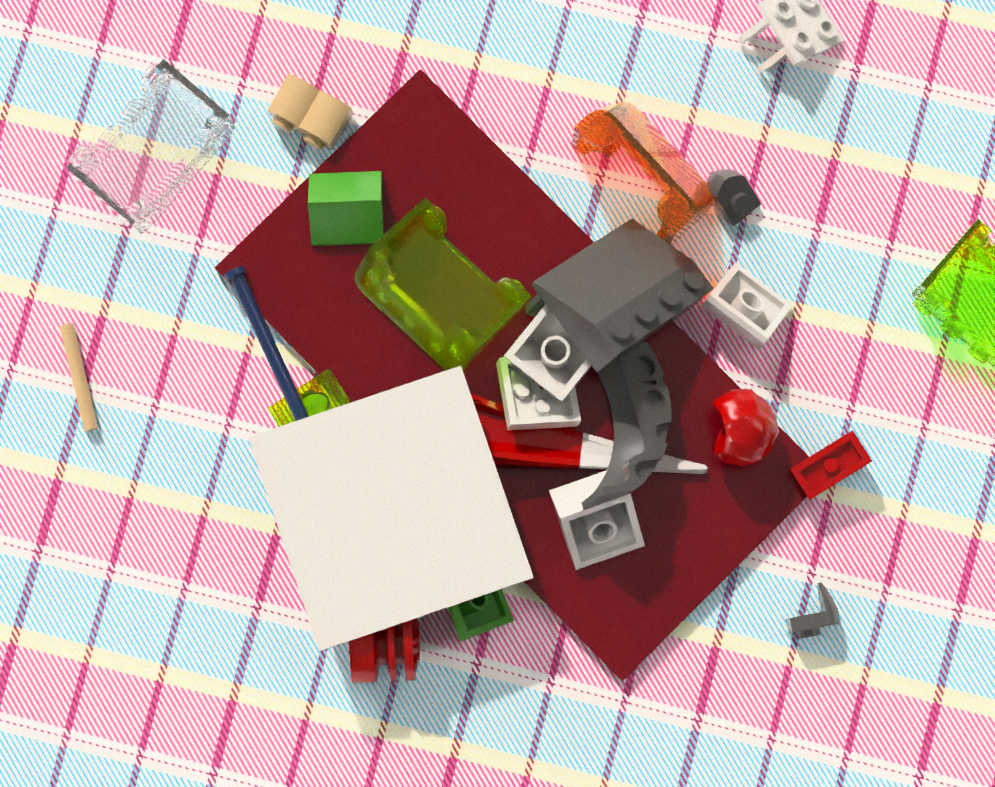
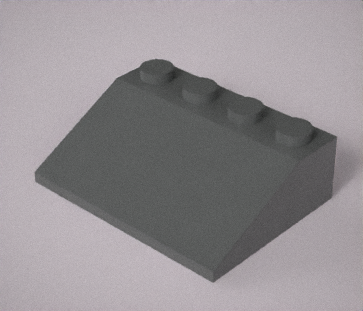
M632 218L531 284L597 373L690 310L714 289L691 258Z

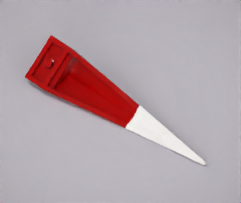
M470 393L494 464L608 469L614 441L568 427L507 430L503 405ZM663 455L653 472L705 474L708 467L704 464Z

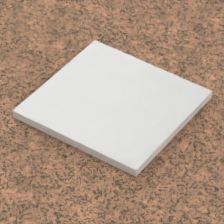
M461 366L248 437L319 651L534 578Z

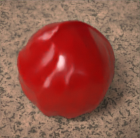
M747 388L740 390L732 389L713 400L712 406L721 415L724 423L715 442V455L727 464L741 467L758 464L765 459L774 447L779 433L777 415L769 403L752 389Z

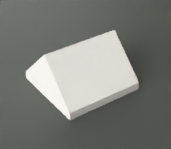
M735 262L701 307L759 350L793 305Z
M546 304L504 355L505 359L560 402L568 396L592 366Z

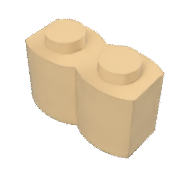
M290 73L268 108L269 115L274 118L271 122L273 125L287 133H291L292 129L304 134L303 141L318 150H322L323 146L332 150L353 115L352 107Z

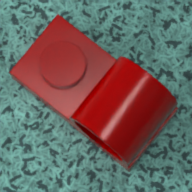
M852 430L790 470L808 499L811 500L871 463L872 460Z

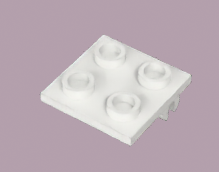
M819 0L761 1L756 5V8L763 18L738 37L740 43L744 44L747 40L751 41L771 26L784 47L757 67L760 74H763L766 70H771L787 57L792 65L795 66L845 41Z

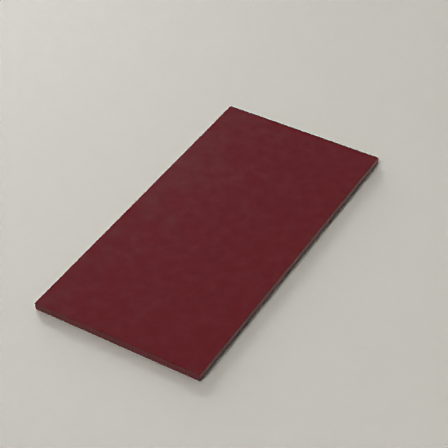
M420 69L312 173L381 171L384 223L383 244L312 246L308 210V177L214 268L226 280L224 276L226 272L239 266L245 267L247 272L245 278L264 319L347 403L461 366L470 393L503 405L496 363L499 358L504 357L535 318L528 315L525 310V306L537 294L531 284L594 243V241ZM674 321L643 341L649 344L658 359L664 373L663 381L668 387L672 416L671 423L668 425L665 442L668 445L664 455L704 464L708 467V470L705 474L652 472L640 487L630 493L645 546L576 570L549 490L606 471V469L495 464L534 577L524 581V583L621 681L807 497L790 469L809 456L779 426V433L774 447L767 457L758 464L746 467L730 465L721 461L715 455V442L724 423L721 415L712 406V401L732 389L740 390L741 388ZM591 366L582 380L575 386L581 422L578 427L568 428L614 441V427L610 404L604 387Z

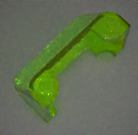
M424 198L369 248L354 278L361 292L445 370L461 366L462 370H464L518 314L532 296L518 280L503 277L495 284L444 237L447 231L444 212Z

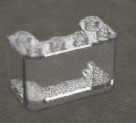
M164 58L158 65L153 63L145 70L141 77V80L144 82L142 85L144 94L139 100L135 98L127 104L122 112L124 117L115 127L110 125L104 130L98 139L100 144L97 147L94 144H90L87 147L84 145L77 147L68 159L70 164L66 167L78 182L139 234H143L150 229L227 142L235 129L230 114Z

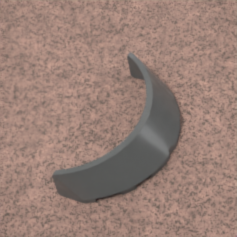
M538 294L525 306L526 313L532 317H536L545 305ZM647 342L640 343L597 373L606 392L612 412L614 442L611 460L605 476L596 490L582 502L583 510L632 493L650 476L667 448L668 444L665 442L668 425L671 423L672 416L668 387L663 381V370Z

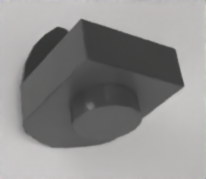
M731 169L710 172L707 180L708 192L727 222L735 226L761 205L746 177L739 172Z
M822 582L817 583L821 612L786 618L788 633L798 632L799 639L821 635L820 627L841 623L836 603Z

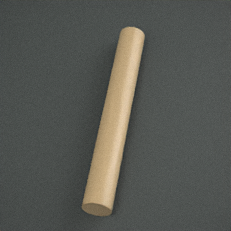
M73 323L65 324L59 328L84 432L98 429V424Z

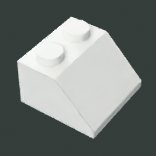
M606 471L549 490L576 570L645 546L631 494L583 510L582 502L596 490Z

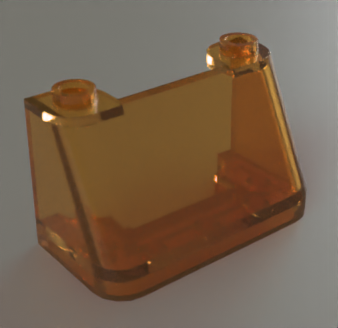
M625 101L617 102L594 110L574 126L571 145L582 157L590 152L597 151L604 153L609 159L622 147L665 193L658 201L656 209L657 216L662 223L656 235L669 245H673L712 208L714 199L711 196L706 181L632 103Z

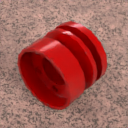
M417 619L349 641L352 683L377 682L379 668L387 665L391 682L397 681V665H405L406 681H416V670L420 661V634Z

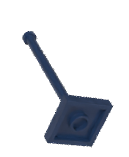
M239 266L229 270L224 276L227 282L232 283L295 421L309 417L245 278L247 274L245 267Z

